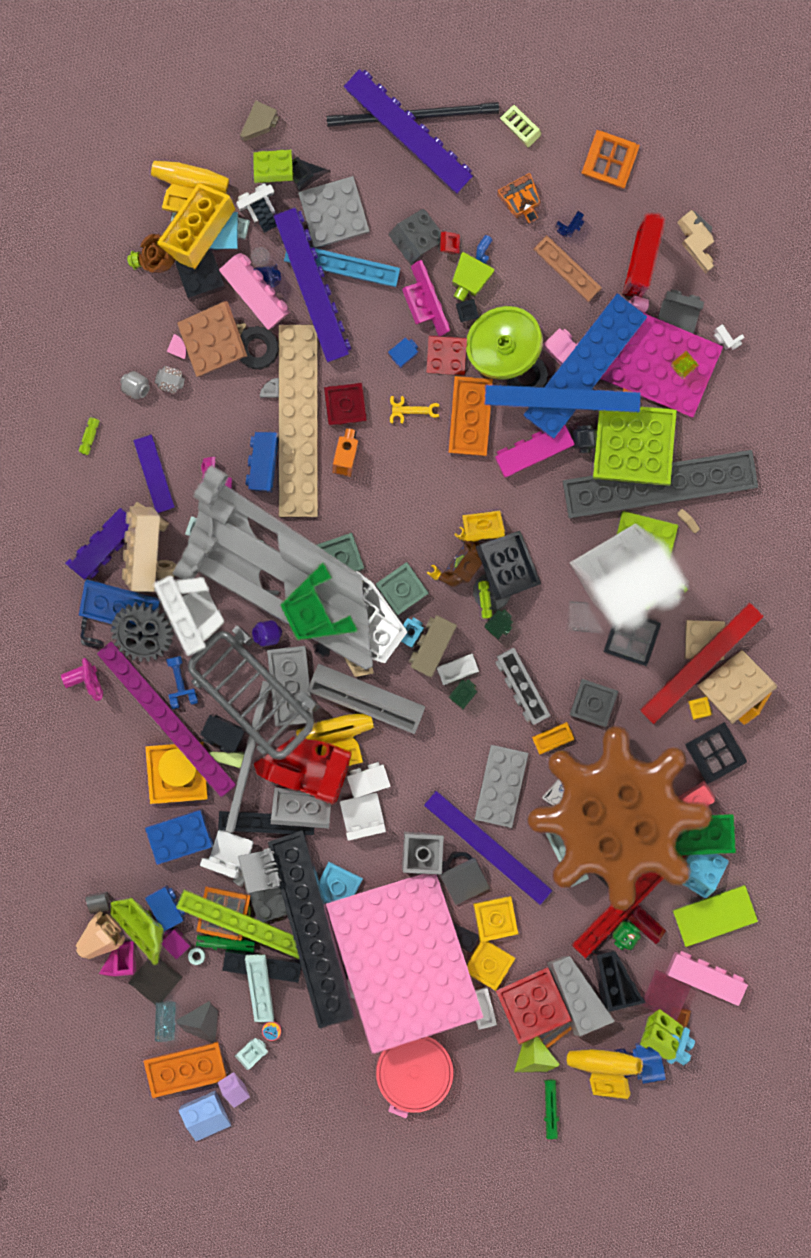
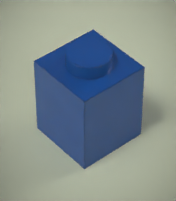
M405 337L388 352V355L401 369L418 355L416 350L418 346L412 339L408 341Z

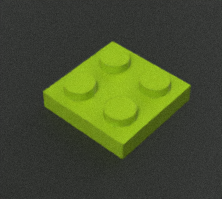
M292 150L253 152L254 183L293 181Z

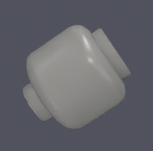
M131 371L128 374H124L121 378V390L129 397L137 400L144 398L150 390L149 381L138 372Z

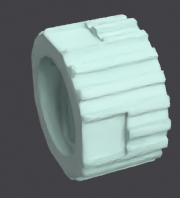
M195 947L190 950L188 959L190 963L199 965L205 960L206 953L203 949ZM199 952L201 959L195 960L192 957L193 953Z

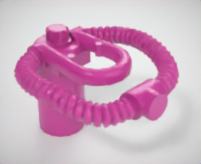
M87 658L82 659L83 666L61 674V679L66 688L85 682L88 694L95 701H100L103 698V690L95 673L97 668L95 665L92 666Z

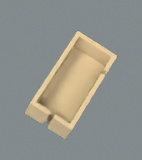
M130 506L129 512L126 513V523L129 524L128 531H125L124 537L125 543H127V550L123 552V560L126 561V565L122 569V580L125 581L131 591L154 592L160 515L153 507Z

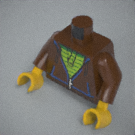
M459 527L462 529V533L460 535L454 533V535L460 540L465 541V543L444 572H441L435 565H431L434 572H427L432 579H439V581L451 587H456L461 583H468L482 565L476 550V546L481 544L478 541H466L465 531L462 527Z

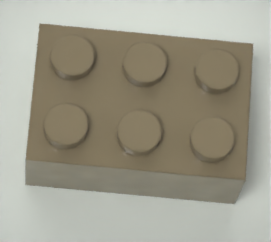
M438 615L435 618L430 617L426 628L429 630L426 636L422 634L417 644L420 648L417 653L413 652L409 660L412 663L411 668L432 677L457 625Z

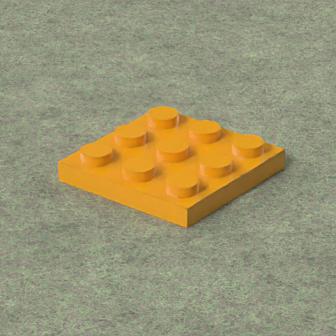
M175 744L145 746L150 804L208 799L207 781L198 770L191 782L179 787L167 784L159 775V760L167 751L178 748Z

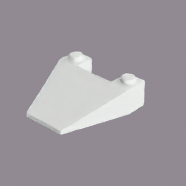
M361 575L363 580V596L368 612L369 643L372 659L385 663L407 634V631L374 584Z

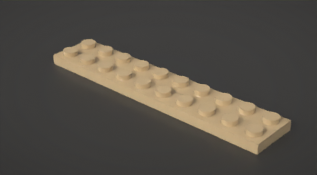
M279 325V517H318L317 333L314 325Z

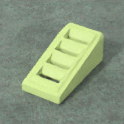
M515 105L500 117L505 125L527 147H530L541 136L540 129ZM514 114H517L511 122L508 121ZM522 119L523 121L517 127H515V125ZM526 125H528V127L521 133L520 131H521Z
M208 752L215 761L238 768L242 766L245 752H230V754L227 752Z

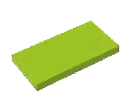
M745 885L672 910L685 947L758 922Z

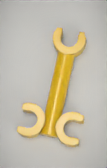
M393 396L390 398L392 405L391 424H393L395 416H399L400 422L403 424L404 416L402 414H429L432 418L439 417V414L432 413V408L439 407L438 403H433L429 407L403 406V396H401L399 404L394 403Z

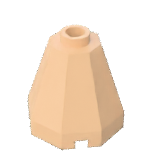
M99 911L93 916L76 944V951L80 957L91 959L116 950L123 944L125 937L124 935L121 937L119 934L122 931L121 927L110 915L105 914L102 916L103 912Z

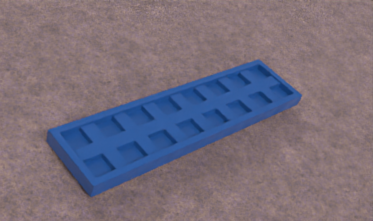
M617 293L544 388L592 390L647 316ZM529 407L523 416L554 439L576 409Z

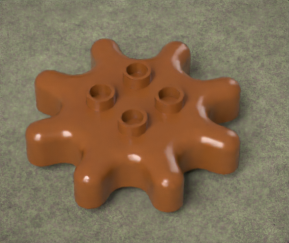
M613 726L605 731L603 735L602 756L594 763H582L570 752L564 750L557 751L551 755L548 767L563 785L562 798L556 805L540 806L533 809L528 815L527 822L530 829L534 832L557 834L565 844V856L555 867L552 874L556 885L561 888H569L585 874L593 873L600 875L608 884L611 905L617 910H626L632 906L636 899V880L644 873L656 872L667 882L675 886H680L687 882L691 874V868L688 862L676 850L677 836L684 830L706 827L711 821L712 812L707 804L703 802H685L679 799L674 791V779L684 768L687 760L683 750L671 747L666 749L654 761H641L635 758L631 752L628 731L622 726Z

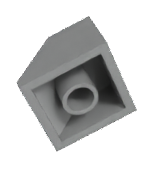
M404 832L403 873L442 874L444 836L423 832Z

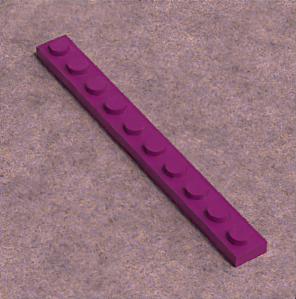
M112 641L97 653L101 660L221 798L236 786L132 664L119 652V649Z

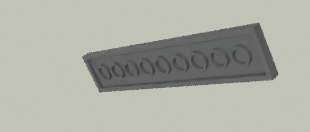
M752 450L673 462L670 486L593 479V476L562 481L568 519L758 488Z

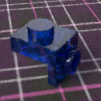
M577 211L569 226L558 221L555 225L557 232L564 237H567V235L572 237L575 230L580 231L585 223L582 220L585 214Z
M277 265L254 268V270H258L263 275V280L271 288L280 284L281 272L278 270Z

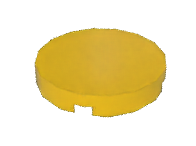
M179 748L167 751L159 760V775L164 782L171 786H184L191 782L196 775L197 769Z

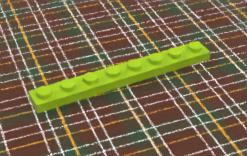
M183 890L176 906L177 909L299 959L293 934L190 891Z

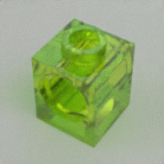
M687 351L683 352L670 364L681 379L685 378L699 365Z

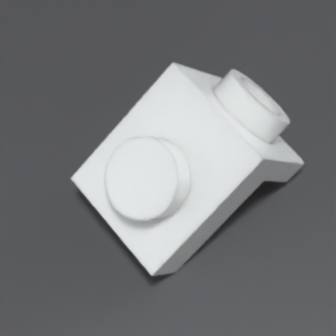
M723 324L714 330L715 340L719 345L722 344L726 350L730 347L734 350L742 344L741 340L745 338L742 334L733 340Z

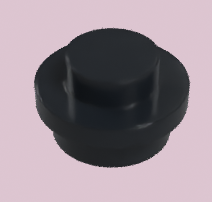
M319 642L313 645L314 653L321 658L330 656L331 649Z

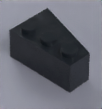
M605 949L591 953L602 1004L608 1012L646 1003L614 950Z

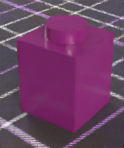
M177 928L173 931L168 929L163 934L162 946L176 960L192 944Z

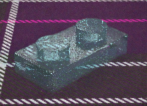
M174 1001L156 1003V1042L175 1040L176 1002Z

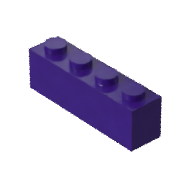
M119 508L103 524V530H98L90 538V544L81 547L76 552V558L73 561L69 559L65 564L84 580L89 578L92 580L99 573L97 569L102 564L105 566L112 559L110 555L115 550L118 552L125 545L123 542L125 540V531H128L129 524L126 523L127 512Z

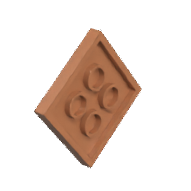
M222 302L177 323L196 377L203 376L247 356L228 302Z

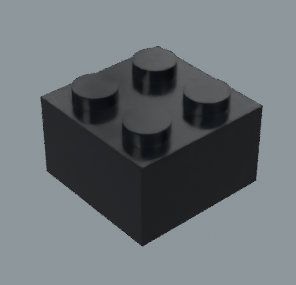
M211 249L206 252L195 269L178 261L175 262L189 301L226 289Z
M212 713L209 715L200 736L203 737L202 741L210 745L216 743L220 745L219 749L230 754V752L238 750L246 731L241 726Z

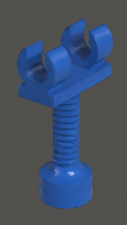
M181 656L166 659L167 666L173 669L178 689L176 693L168 695L171 708H179L177 696L188 694L191 705L198 703L195 688L185 690L182 674L179 668L183 663Z

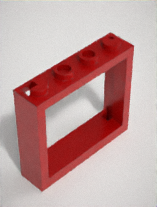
M659 213L646 214L638 227L622 295L642 297L649 288L665 218L661 217Z

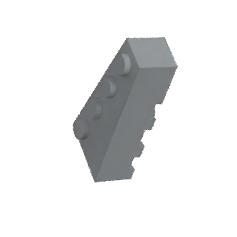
M562 956L547 962L572 1019L569 1023L574 1035L582 1036L615 1022L570 956Z

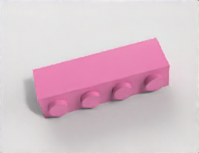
M240 253L233 256L219 269L268 330L275 327L290 313L287 304L275 295L274 288L266 284L263 280V275L252 267L251 261L246 255Z
M684 951L674 953L666 971L668 976L737 1006L740 1005L748 986L744 982L745 978L734 974L732 977L726 974L727 970L718 966L715 969L709 967V963L700 958L698 961L691 959L692 955Z

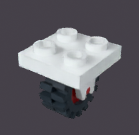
M266 184L255 188V193L249 195L247 192L239 196V201L236 202L240 212L246 208L248 209L254 223L258 221L264 233L277 227L273 216L275 210L268 198L274 195L271 184L268 186Z

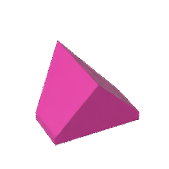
M123 942L119 948L111 951L99 974L108 976L133 975L136 972L134 942Z

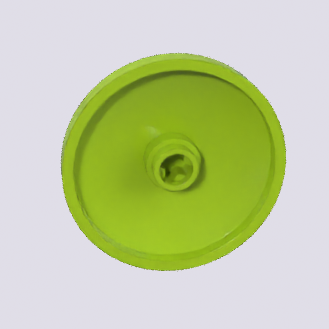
M503 306L489 310L473 323L467 335L466 351L472 365L482 375L492 379H510L523 374L537 361L542 350L543 336L536 319L530 313L518 307Z

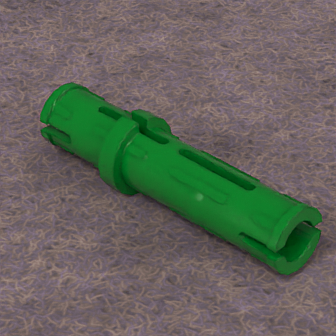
M197 934V940L205 942L197 941L196 947L253 953L254 948L246 947V945L254 946L255 941H240L219 936L212 937Z
M546 1079L544 1080L546 1139H558L557 1121H559V1116H557L556 1080Z

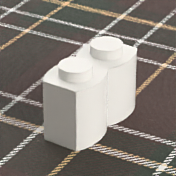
M379 762L368 765L369 769L361 771V768L349 771L350 775L347 776L354 798L391 787L383 764L379 765Z

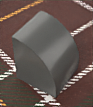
M107 891L90 894L85 897L90 914L111 910Z

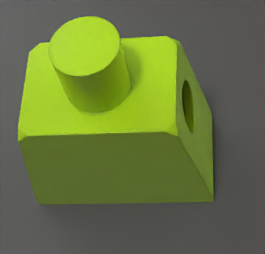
M462 252L452 280V284L458 287L453 297L463 302L468 293L476 296L491 278L495 269Z

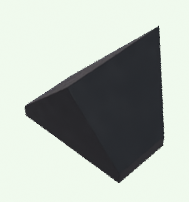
M299 157L292 160V182L299 192L330 171L301 160Z

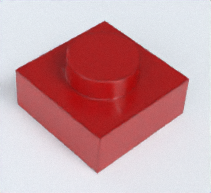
M447 231L441 232L440 252L459 254L460 234Z

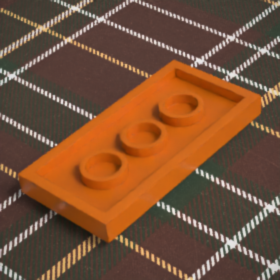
M454 377L448 453L487 456L491 405H485V386L492 385L493 379Z
M219 1041L143 1060L152 1098L217 1083L227 1077Z

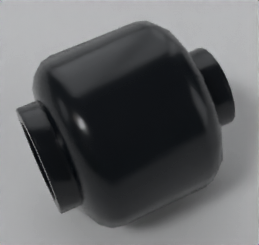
M577 426V429L573 430L572 440L575 444L573 447L579 449V453H590V449L596 448L597 430L592 429L593 426Z

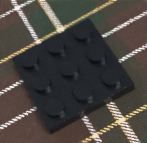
M521 531L476 546L496 601L541 584Z

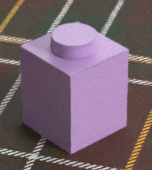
M234 1072L218 1082L223 1096L234 1108L250 1098L245 1084Z

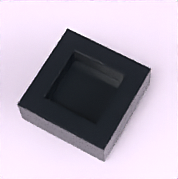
M474 299L456 304L460 323L479 318Z

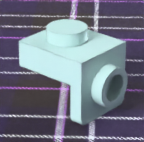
M254 1038L235 1057L249 1070L268 1051L265 1049L266 1045L263 1041Z

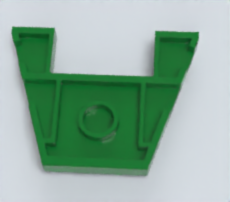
M325 562L320 564L280 604L297 640L358 631L351 615L332 623L314 588L332 578Z

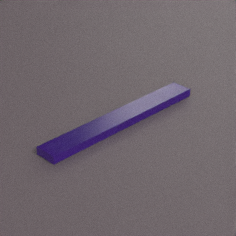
M435 791L424 804L427 809L539 905L553 891L439 792Z

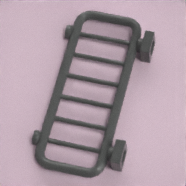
M237 625L232 630L236 634L235 637L225 631L215 633L204 644L206 648L195 653L189 660L188 671L194 678L191 682L198 689L203 687L259 744L256 748L261 754L265 756L268 753L274 759L286 758L313 730L314 720L308 711L316 712L320 706L304 691L298 696L301 700L299 703L242 646L244 643L250 646L254 642L253 638L243 628ZM218 640H227L231 646L201 675L196 670V663ZM235 648L244 659L214 688L205 677ZM248 662L257 673L227 702L218 691ZM261 675L270 686L240 715L231 704ZM274 688L283 699L253 728L244 717ZM287 701L297 712L267 742L257 731ZM300 714L306 721V727L284 750L276 751L270 744Z

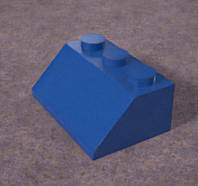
M255 432V436H251L250 448H253V453L248 457V467H251L250 474L246 475L245 485L249 486L248 489L250 491L272 493L279 441L277 433Z

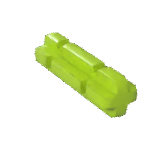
M92 417L88 420V427H86L81 441L83 443L79 447V452L88 455L90 452V445H92L96 434L95 429L99 425V420Z
M480 581L478 587L480 590V604L483 609L481 611L482 618H491L490 591L488 592L489 582Z

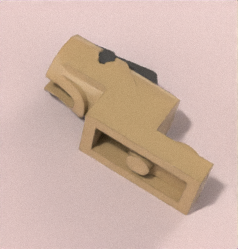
M691 210L677 222L684 235L688 236L682 245L706 274L714 266L711 256L703 252L714 242L711 235L712 226L699 214Z

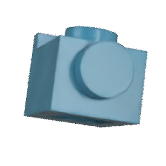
M414 617L412 620L407 618L403 624L407 634L401 642L413 649L424 631L423 623ZM414 629L415 634L412 636L408 635V630Z

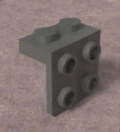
M424 209L398 223L388 234L410 265L415 263L425 252L440 244L441 230Z
M671 289V292L667 291L664 295L658 319L693 334L699 313L703 309L704 301H701V298L698 296H683L681 291Z

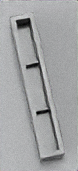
M318 664L308 688V692L413 734L417 730L425 709L423 705L321 664Z

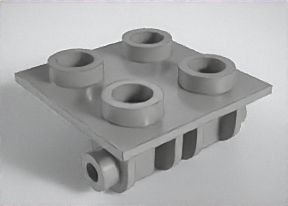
M271 848L264 849L261 852L238 856L247 893L280 887L281 879H279L276 872L278 868L274 867L277 863H273L274 851H271Z

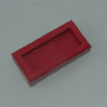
M639 905L628 917L655 944L660 942L666 932Z

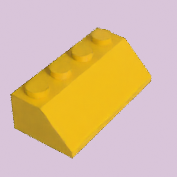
M198 183L157 244L178 262L195 269L236 209L230 196Z

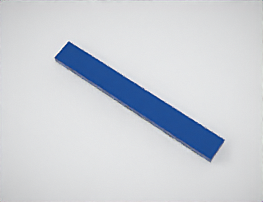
M485 386V405L640 412L641 392Z

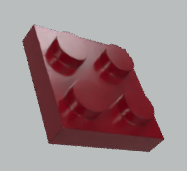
M362 383L324 387L329 426L367 421Z

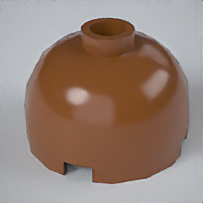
M149 234L144 238L140 246L143 248L142 254H139L140 265L144 270L152 273H163L169 270L176 260L157 244L162 236L160 234Z

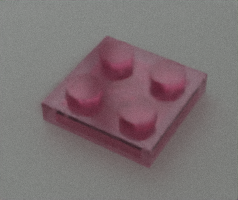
M656 969L643 998L646 1003L641 1005L653 1011L660 1009L677 1021L691 985Z

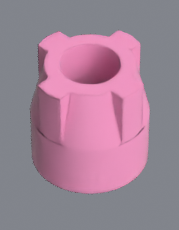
M633 295L631 300H629V303L646 313L649 306L648 299Z

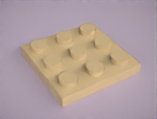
M741 650L702 681L698 688L733 724L775 690L777 686Z

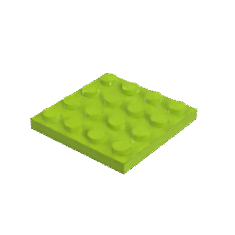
M640 406V412L599 411L593 479L670 486L677 410Z

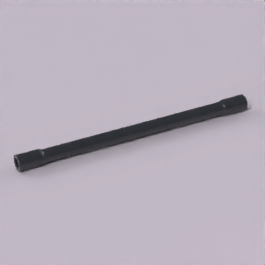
M499 102L408 111L416 117L415 119L477 114L489 115L499 114ZM371 113L327 115V127L379 122Z

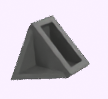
M210 1001L176 1020L177 1024L185 1032L211 1043L216 1042L218 1011Z

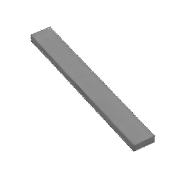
M263 681L260 695L270 686L267 681ZM268 694L257 704L252 723L253 728L262 721ZM250 735L225 830L228 832H234L256 746V741Z

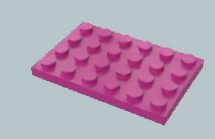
M645 314L647 316L645 321L600 379L631 392H641V397L693 418L723 346Z

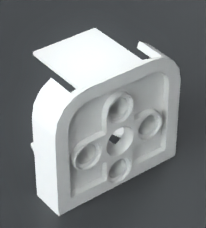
M172 576L155 583L154 586L188 657L205 649L206 647L203 642L224 621L209 594L204 579L196 578L174 581ZM181 593H189L182 597L180 595Z

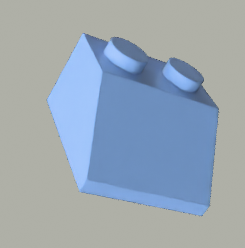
M216 1090L181 1105L179 1109L183 1122L195 1141L231 1126Z

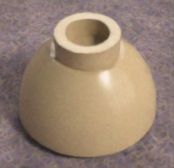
M168 560L157 561L155 578L158 582L170 576L174 578L173 572L177 565Z

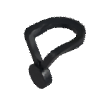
M83 617L80 635L81 644L91 648H103L104 642L101 640L85 637L88 618Z
M467 852L451 853L447 861H442V873L452 869L449 865L453 858L464 856L470 860L472 856Z

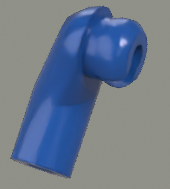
M488 235L482 238L476 251V259L484 264L489 260V256L485 255V251L492 242V238Z

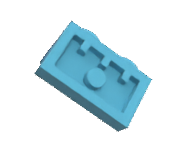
M719 854L689 855L686 861L690 865L691 874L683 885L706 899L715 891L729 861Z

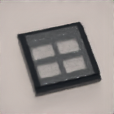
M646 618L641 624L629 630H625L622 624L618 627L612 624L603 652L647 667L661 623Z
M725 722L684 744L707 785L747 762Z

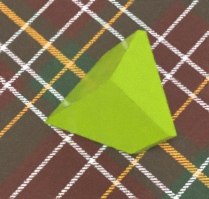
M536 1037L522 1044L514 1072H547L558 1067L560 1064L539 1037Z

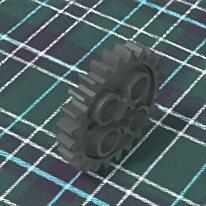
M135 602L133 608L130 604L125 609L121 608L120 612L114 617L111 632H113L111 638L117 639L114 645L121 646L119 652L125 650L126 657L131 654L132 660H134L137 656L140 662L145 657L149 662L151 656L157 660L159 655L163 656L165 651H168L169 645L173 641L171 638L174 633L170 632L173 626L168 625L170 619H164L165 612L158 613L159 607L153 610L152 604L147 608L145 602L142 603L141 607Z

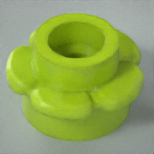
M131 251L127 261L129 266L136 270L138 267H142L139 261V254L141 252Z

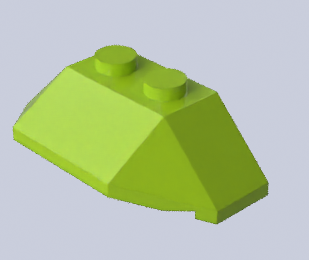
M132 898L111 902V916L150 961L154 965L158 964L164 933L161 924L156 923L151 913Z

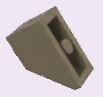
M255 101L240 134L241 140H250L270 132L272 127L275 128L279 120L277 110Z

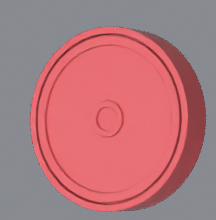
M427 1036L383 1050L376 1064V1080L382 1095L391 1105L406 1112H423L437 1106L448 1094L453 1081V1066L445 1048L438 1041Z

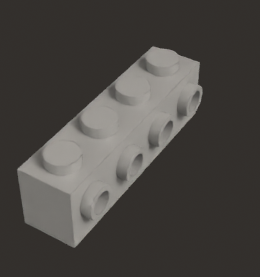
M511 648L496 656L498 660L495 663L500 672L504 670L507 676L504 680L509 689L513 687L516 693L513 697L518 706L522 704L525 710L522 714L527 723L531 721L534 725L548 718L550 714L515 648Z

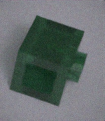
M498 609L483 627L496 639H499L502 634L506 636L513 629L511 626L513 623L511 618L513 616L505 609L502 612Z
M462 679L448 698L464 709L478 692L475 690L477 686L469 679L466 682Z

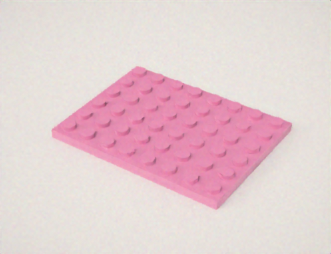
M420 874L325 904L372 1054L484 1018L437 874Z

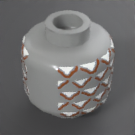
M169 366L159 369L155 378V384H157L160 390L173 394L177 392L178 388H183L185 381L179 369Z

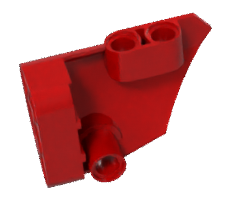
M295 736L275 750L278 752L284 750ZM305 738L286 758L274 759L268 754L255 762L254 767L258 776L295 791L305 792L315 796L316 799L333 805L336 804L343 787L352 752L325 741ZM321 744L327 749L323 756L317 751L318 746Z

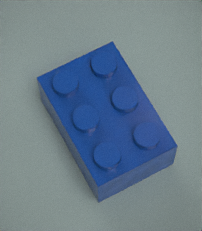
M202 809L145 828L157 865L211 848L214 845Z

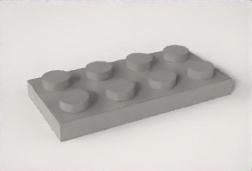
M306 646L267 650L269 673L299 703L301 700L298 696L303 691L311 697V692H308L310 682ZM272 688L274 709L283 697ZM287 701L274 713L275 726H283L297 712ZM309 710L308 712L313 717V711ZM299 714L290 725L306 723V721Z
M496 745L490 746L474 820L512 828L528 758L527 752Z

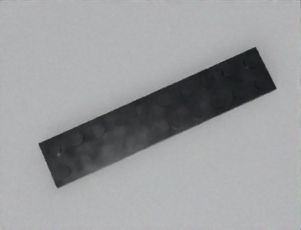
M302 830L269 841V848H271V851H274L273 863H277L274 867L278 868L276 872L279 879H281L280 889L318 1029L357 1018L305 831Z

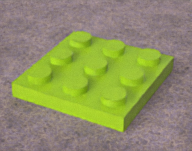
M622 511L617 534L637 524L661 542L669 556H671L678 529L677 524Z

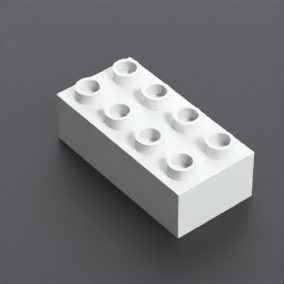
M637 524L630 526L570 562L591 601L615 627L622 624L625 630L632 629L645 621L646 616L643 611L655 604H658L660 609H665L681 599L678 591L686 587L684 580L663 544Z

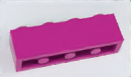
M566 425L562 427L554 439L540 431L533 434V439L527 442L523 439L514 443L515 447L510 450L506 447L497 451L498 455L495 456V460L503 477H509L573 447L575 444Z

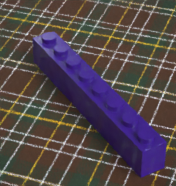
M359 69L343 86L344 89L457 194L473 177L470 174L472 170L465 163L463 165L456 161L458 157L451 150L447 152L442 147L444 144L437 137L433 139L428 134L430 130L422 123L418 125L414 121L416 117L410 111L404 112L400 108L402 104L395 97L390 98L385 94L387 90L380 83L376 85L372 81L373 77L366 70L362 72Z
M292 208L274 215L326 361L331 362L350 355L349 350L352 348L349 340L344 339L342 332L345 329L342 321L337 320L336 314L338 309L336 304L330 301L329 296L332 293L329 285H325L322 277H325L322 266H318L315 260L318 258L315 247L311 248L309 241L312 239L309 230H304L302 222H305L302 211Z

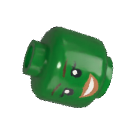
M631 921L621 922L613 932L614 944L621 950L624 948L628 950L633 949L641 939V930Z

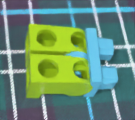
M660 1009L650 1015L640 1045L644 1048L651 1047L660 1053L661 1057L667 1059V1062L673 1064L675 1061L682 1065L688 1063L691 1055L686 1051L691 1050L695 1044V1040L689 1037L690 1030L686 1027L683 1028L681 1024Z

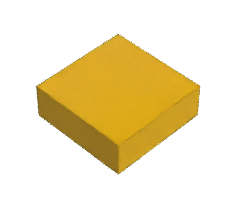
M707 697L688 701L693 720L712 715Z

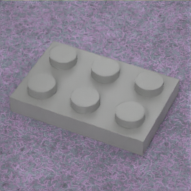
M275 788L271 824L329 828L331 804L299 790Z

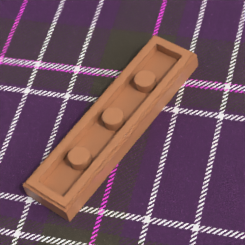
M547 235L533 249L588 303L602 289Z

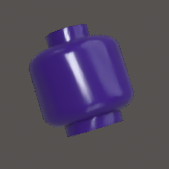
M273 620L258 622L252 630L253 640L260 646L275 645L282 636L281 627Z

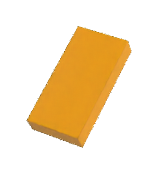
M567 722L532 737L539 755L575 740Z

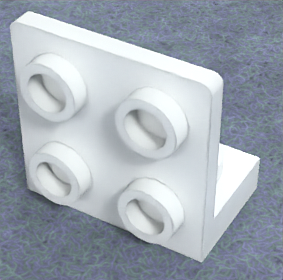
M377 793L340 802L348 841L386 832Z
M218 830L210 858H202L200 866L232 878H242L243 875L238 856L250 854L254 842L235 834Z

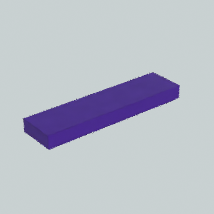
M152 434L133 440L155 511L161 513L175 508Z

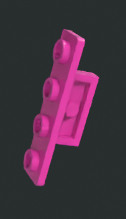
M419 260L411 266L417 283L404 287L402 291L416 325L432 320L438 336H443L450 331L449 322L444 316L442 305L438 301L434 285L429 279L427 268L423 261Z

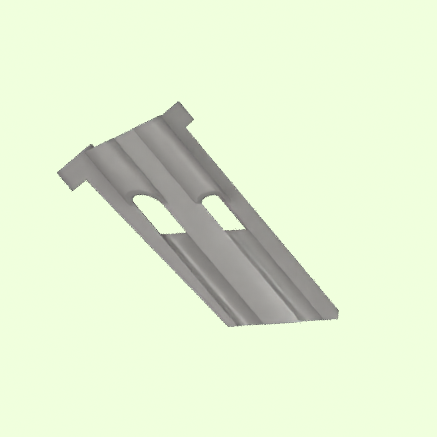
M211 465L194 493L193 497L199 500L197 520L191 531L188 546L173 574L182 580L194 579L197 573L200 572L289 624L280 607L283 601L262 588L259 572L264 570L285 582V596L287 598L320 564L325 562L332 578L314 588L332 623L351 615L358 631L312 639L365 670L373 667L369 643L370 628L367 605L363 596L362 576L227 487L225 483L228 475ZM248 517L278 534L280 552L255 537L248 523Z

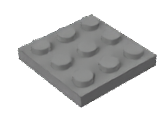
M353 176L298 192L315 248L370 233Z

